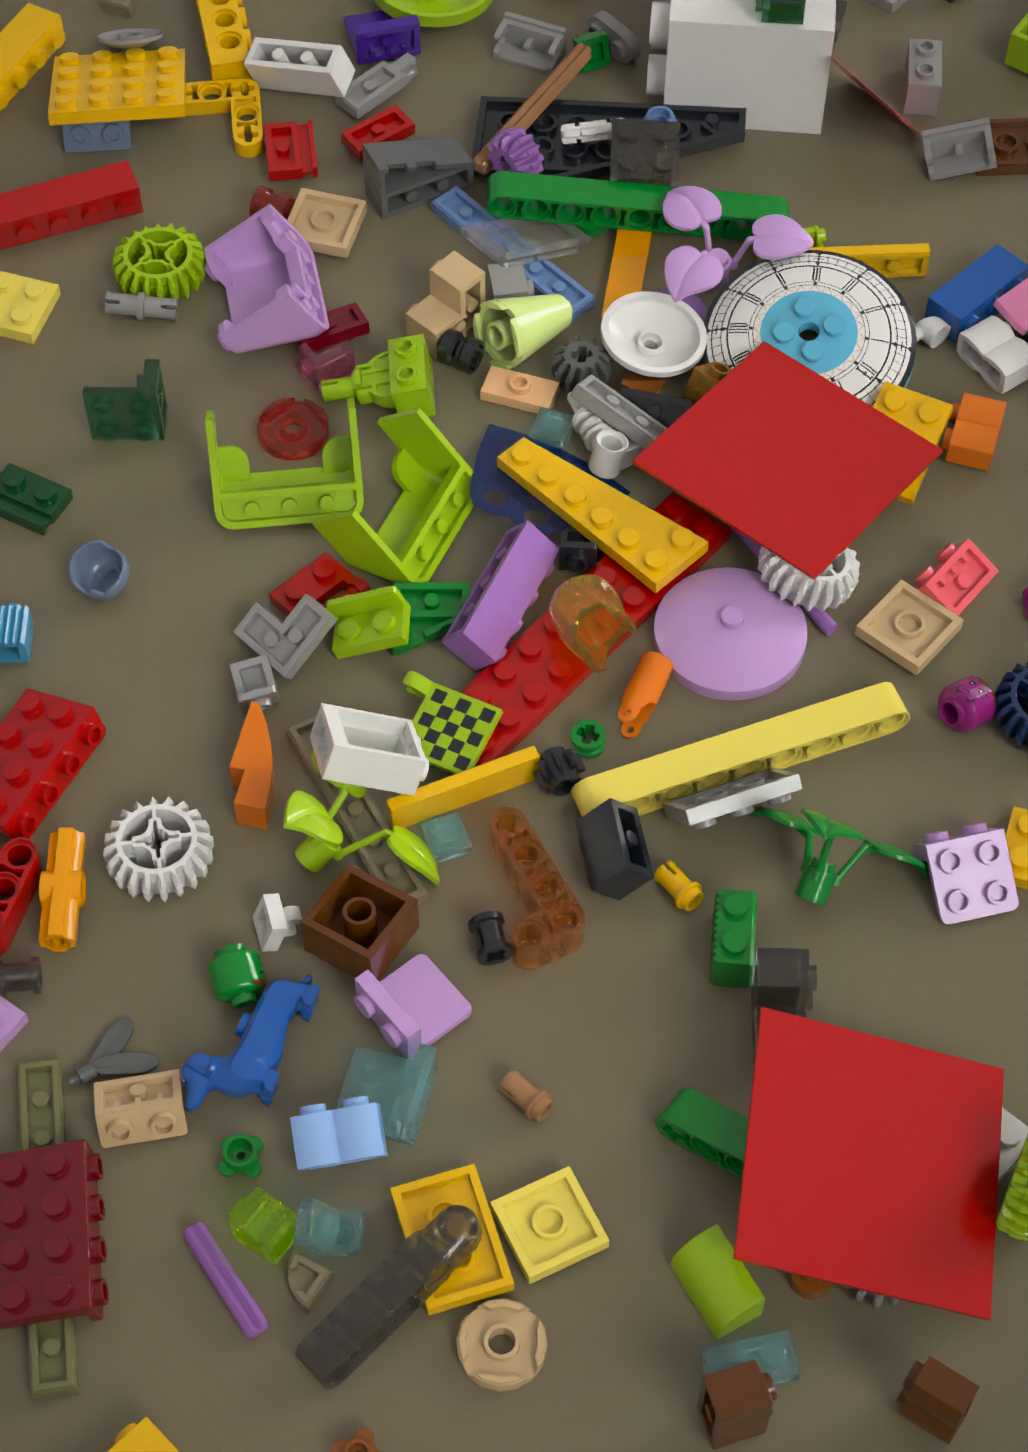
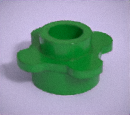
M245 1134L229 1135L223 1138L220 1144L223 1160L218 1164L219 1172L225 1177H230L233 1174H245L249 1178L258 1176L262 1170L259 1163V1153L264 1149L263 1141L257 1136L250 1137ZM243 1153L245 1158L240 1160L237 1158V1155Z

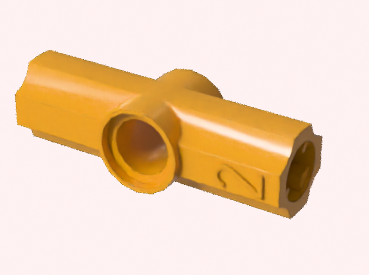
M61 827L57 831L50 833L46 871L41 872L39 880V899L42 907L39 943L41 947L50 949L52 952H67L68 949L76 947L80 908L85 906L86 876L83 871L87 846L85 833L79 832L72 827Z

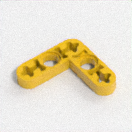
M242 78L186 83L185 116L231 113L235 152L244 158H253L263 152L264 136L261 99L257 82ZM212 94L220 96L216 100L205 99L206 96ZM244 115H252L255 117L254 119L249 121H242L239 119L241 116ZM245 134L252 135V142L245 141Z

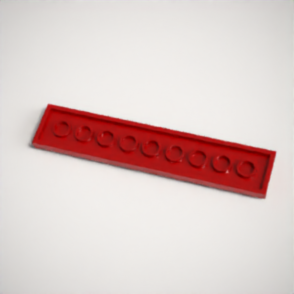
M672 492L654 511L705 539L708 542V552L657 593L653 592L607 554L596 563V567H592L507 648V653L501 661L488 665L460 692L503 710V714L475 767L508 755L658 609L663 597L675 584L694 574L730 539L731 530L676 493Z

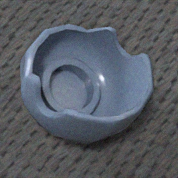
M94 540L82 544L72 554L67 567L72 584L85 596L99 601L110 600L116 597L126 587L131 572L127 557L123 556V553L118 548L110 546L103 540Z

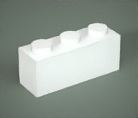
M255 37L244 62V66L261 89L345 97L355 73V68L343 47L333 44Z

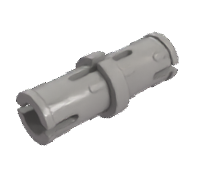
M106 292L105 299L108 300V303H105V314L136 316L137 320H145V317L172 319L173 321L177 319L178 313L175 309H178V298L146 296V292H138V295Z

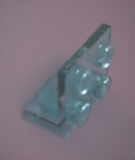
M420 1043L416 1058L409 1057L408 1059L361 1047L355 1048L335 1109L343 1108L342 1100L368 1096L369 1103L377 1102L380 1104L385 1139L415 1146L438 1071L437 1047Z

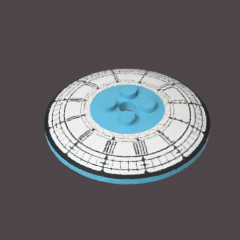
M807 250L785 259H762L753 263L735 275L721 289L712 302L704 320L707 344L702 356L703 365L717 361L733 370L765 341L872 407L876 402L884 381L906 388L914 368L917 349L916 328L911 311L901 293L883 274L860 260L835 252ZM804 330H813L819 336L815 340L806 341L799 334Z

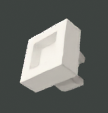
M279 893L263 894L252 916L262 952L278 951L283 938L296 935L295 924H299L302 921L299 906L283 908Z

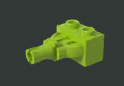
M423 333L388 340V351L376 355L367 364L356 365L351 376L321 380V391L325 403L357 397L361 405L374 403L384 408H396L397 413L421 408L427 417L436 416L433 363Z

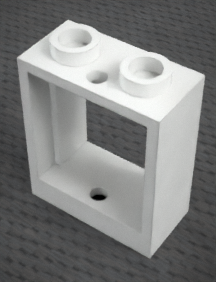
M321 703L310 734V740L322 779L415 795L419 782L426 779L429 760L424 755L421 739L417 736L412 720Z

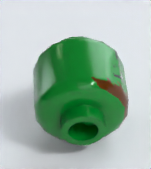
M245 943L231 944L217 949L214 952V958L207 965V972L215 999L220 1002L231 1003L234 1009L256 1003V995L260 994L267 986V979L259 953L254 949L247 948Z

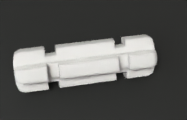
M620 117L611 118V122H606V119L579 122V126H575V123L563 124L560 129L561 140L563 144L568 145L576 144V140H581V143L608 140V136H612V139L624 138L627 134L626 121Z

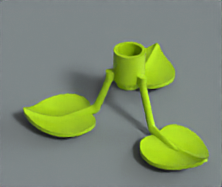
M312 750V763L315 769L320 773L317 760L314 754V750ZM327 780L332 785L339 787V795L328 813L316 798L304 791L296 790L288 798L284 811L283 828L309 835L295 849L297 859L308 870L317 873L332 858L340 862L345 855L380 839L387 840L388 847L402 861L426 876L434 883L435 887L439 884V872L432 852L422 839L400 825H394L391 831L383 829L341 849L340 844L343 841V834L340 827L333 821V817L344 802L348 792L356 798H362L366 793V787Z

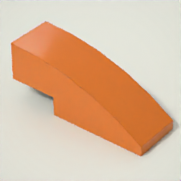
M251 701L229 765L232 787L238 789L233 804L237 824L268 830L275 794L274 761L264 714L260 704Z

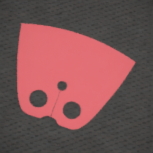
M831 56V60L852 81L922 138L912 125Z

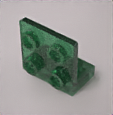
M145 359L143 374L137 375V387L83 388L82 396L93 440H165L168 403L160 359Z

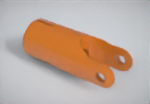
M648 651L642 654L623 693L622 704L617 715L618 719L623 722L620 731L625 738L631 739L640 733L643 724L655 710L674 670L672 661L661 653ZM628 729H633V730H634V731L631 732V733H628V732H627Z

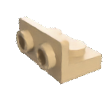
M180 1069L94 1083L95 1118L100 1143L103 1148L182 1136L188 1133Z

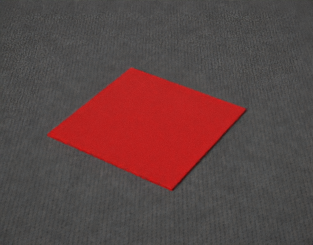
M763 341L636 456L632 463L815 580L943 452V449Z
M761 1007L733 1259L983 1320H991L1004 1069Z

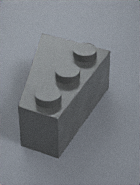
M456 136L362 144L365 194L382 220L431 203L455 186L459 187L462 191L474 187V162Z

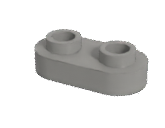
M599 11L588 19L587 32L592 33L602 29L608 34L609 50L614 59L627 64L640 56L641 48L635 34L608 12Z

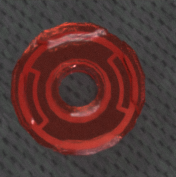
M295 397L272 402L259 416V423L257 425L258 440L262 448L275 458L286 461L306 459L314 456L326 444L329 438L328 416L324 409L312 400L304 399V402L295 401ZM290 425H299L302 427L300 430L296 432H289L285 430V428Z

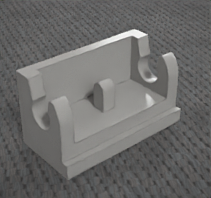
M505 12L504 18L494 35V39L499 41L492 52L493 59L550 75L566 54V28L512 12Z
M989 117L921 131L930 181L997 168Z

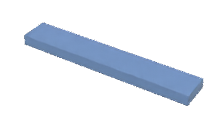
M453 187L431 202V211L495 263L522 260L526 280L532 279L534 294L562 295L572 306L573 315L571 322L596 306V297L499 219L492 216L459 187Z

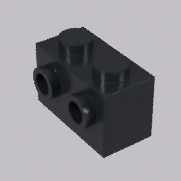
M609 798L575 821L579 835V846L583 852L587 869V880L591 886V891L620 900L654 878L637 808Z

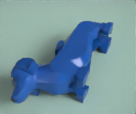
M307 974L299 982L285 979L274 980L265 988L253 1013H243L235 1032V1036L241 1039L231 1054L224 1057H213L204 1053H196L185 1061L181 1070V1084L187 1089L185 1110L193 1112L198 1109L204 1102L209 1092L212 1093L213 1090L236 1099L258 1094L261 1097L262 1103L270 1107L279 1087V1084L276 1083L280 1072L276 1070L282 1060L288 1023L293 1020L297 1011L301 1013L302 1020L309 1022L318 1004L320 986L311 984L313 977L310 974Z

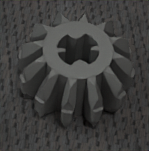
M581 335L575 342L566 338L563 346H556L553 361H551L553 377H555L556 382H560L559 387H565L567 394L572 392L574 387L589 375H594L607 385L609 374L612 370V360H610V355H608L604 345H597L595 338L584 341Z

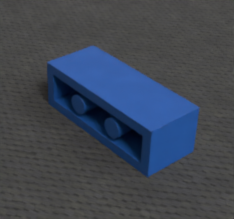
M999 244L995 245L928 297L924 318L936 316L950 325V332L947 338L956 344L959 333L991 315L997 316L1000 313L993 304L1002 295L1027 279L1028 264Z

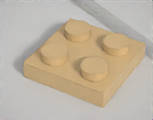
M301 188L287 221L306 239L313 252L347 259L366 215L367 201Z
M901 579L857 624L854 635L917 676L962 629L964 619Z

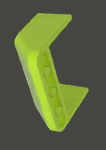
M354 398L347 399L350 435L336 436L326 442L322 451V467L250 473L248 456L241 448L233 445L218 446L214 410H207L205 426L214 510L217 521L227 529L237 530L313 523L315 518L356 510L360 514L364 506Z
M416 408L380 417L377 422L399 448L392 460L391 468L394 479L403 489L402 494L377 534L356 510L315 518L312 523L350 566L394 583L428 582L478 500L481 489L475 472L422 409Z

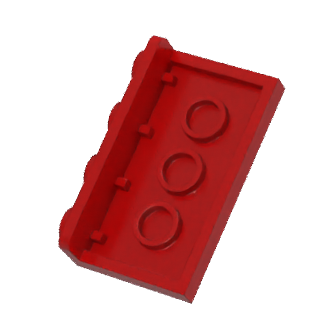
M27 688L1 722L0 833L4 834L8 841L19 837L29 839L35 833L40 823L57 803L60 796L79 773L96 747L101 743L106 734V728L93 706Z

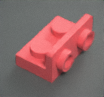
M968 538L957 546L952 542L946 545L935 556L939 562L933 568L930 565L927 566L913 581L917 584L915 586L916 589L954 614L959 615L999 570Z

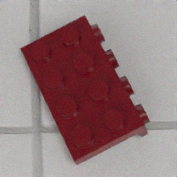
M85 1139L0 1154V1330L88 1315L92 1321L103 1319V1306L108 1305L109 1292L106 1280L101 1277V1263L107 1261V1248L104 1237L100 1236L99 1221L105 1220V1205L102 1195L98 1194V1180L103 1179L104 1170L100 1154H95Z

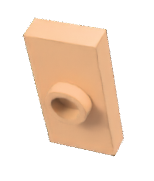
M491 365L480 390V400L549 417L559 392L560 382Z

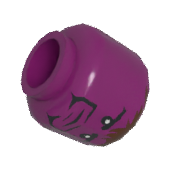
M974 676L962 678L946 686L940 692L938 698V715L941 721L946 726L960 733L972 731L988 723L995 716L997 708L996 697L991 687L979 677Z

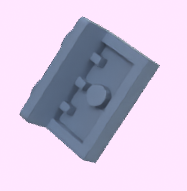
M132 120L62 125L65 151L72 153L131 149L130 127Z

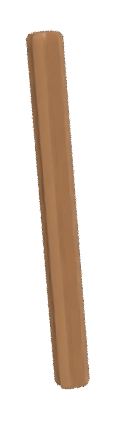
M578 43L473 158L475 172L485 175L491 170L493 163L487 157L490 153L488 144L499 132L506 128L514 127L517 129L523 127L526 131L591 59L592 49L590 46Z

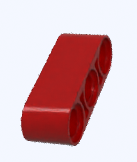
M27 838L11 839L5 843L0 851V898L12 895L9 899L0 900V956L5 954L10 948L36 893L40 874L43 871L36 845ZM24 861L28 862V863H26V864H24V865L16 866V865L19 864L20 862H24Z

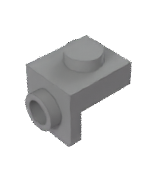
M267 654L229 664L237 691L238 703L243 712L249 710L251 701L259 703L262 712L273 707L272 703L281 701Z

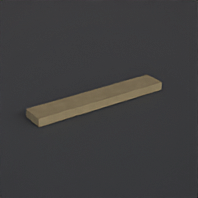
M314 715L287 727L286 736L330 809L339 795V787L322 779L312 763L311 752L313 747L310 734L317 715ZM367 789L362 798H356L348 792L347 797L334 816L350 845L383 829L391 831ZM380 839L354 851L368 874L416 898L418 905L429 900V893L415 869L393 853L387 845V840Z

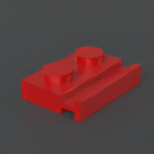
M307 120V124L297 125V121L264 124L269 181L303 179V175L313 174V178L318 177L312 120Z

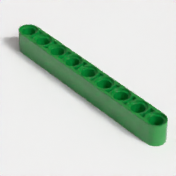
M509 171L495 172L487 180V211L497 218L569 225H590L602 228L704 237L701 226L692 231H682L673 228L666 222L663 216V202L668 191L677 187ZM708 190L718 198L722 207L721 217L716 221L708 223L710 236L713 238L746 240L747 237L753 236L752 226L759 218L772 214L784 215L790 218L789 203L783 197Z

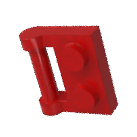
M324 552L269 595L270 602L288 617L305 593L322 605L343 588L346 591L337 598L371 591V588L364 579L355 577L330 554Z

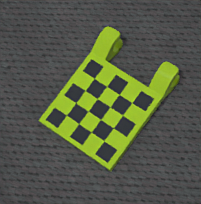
M408 671L402 682L407 686V692L413 696L424 698L412 722L417 736L421 739V747L425 757L429 760V764L452 774L475 767L503 714V710L432 682L417 672Z

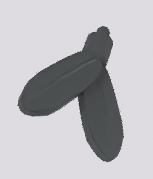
M123 1018L109 1028L94 1051L91 1060L74 1070L75 1074L69 1077L66 1082L69 1086H72L78 1082L83 1085L98 1075L109 1077L143 1075L155 1070L159 1066L160 1061L155 1055L147 1052L121 1053L128 1044L133 1032L132 1020L130 1018Z

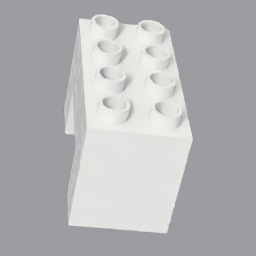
M655 0V2H652L650 49L667 50V55L649 54L646 95L664 96L663 104L746 108L745 129L821 134L835 34L836 0Z

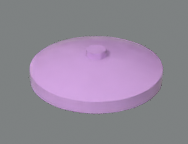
M731 567L700 571L675 584L660 602L654 620L653 639L655 650L672 661L674 670L671 677L692 692L708 698L725 701H743L758 698L777 690L787 683L802 663L807 643V623L801 606L798 604L794 607L793 602L788 599L780 600V594L769 591V583L763 582L761 580L762 574L758 572Z

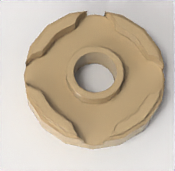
M505 1298L488 1300L478 1305L476 1310L472 1311L469 1316L467 1314L463 1319L456 1338L458 1360L467 1377L483 1388L498 1392L515 1390L532 1381L543 1367L547 1352L545 1327L540 1319L538 1320L536 1315L531 1312V1309L523 1303ZM503 1334L512 1338L515 1346L509 1353L497 1354L490 1349V1340L496 1335Z

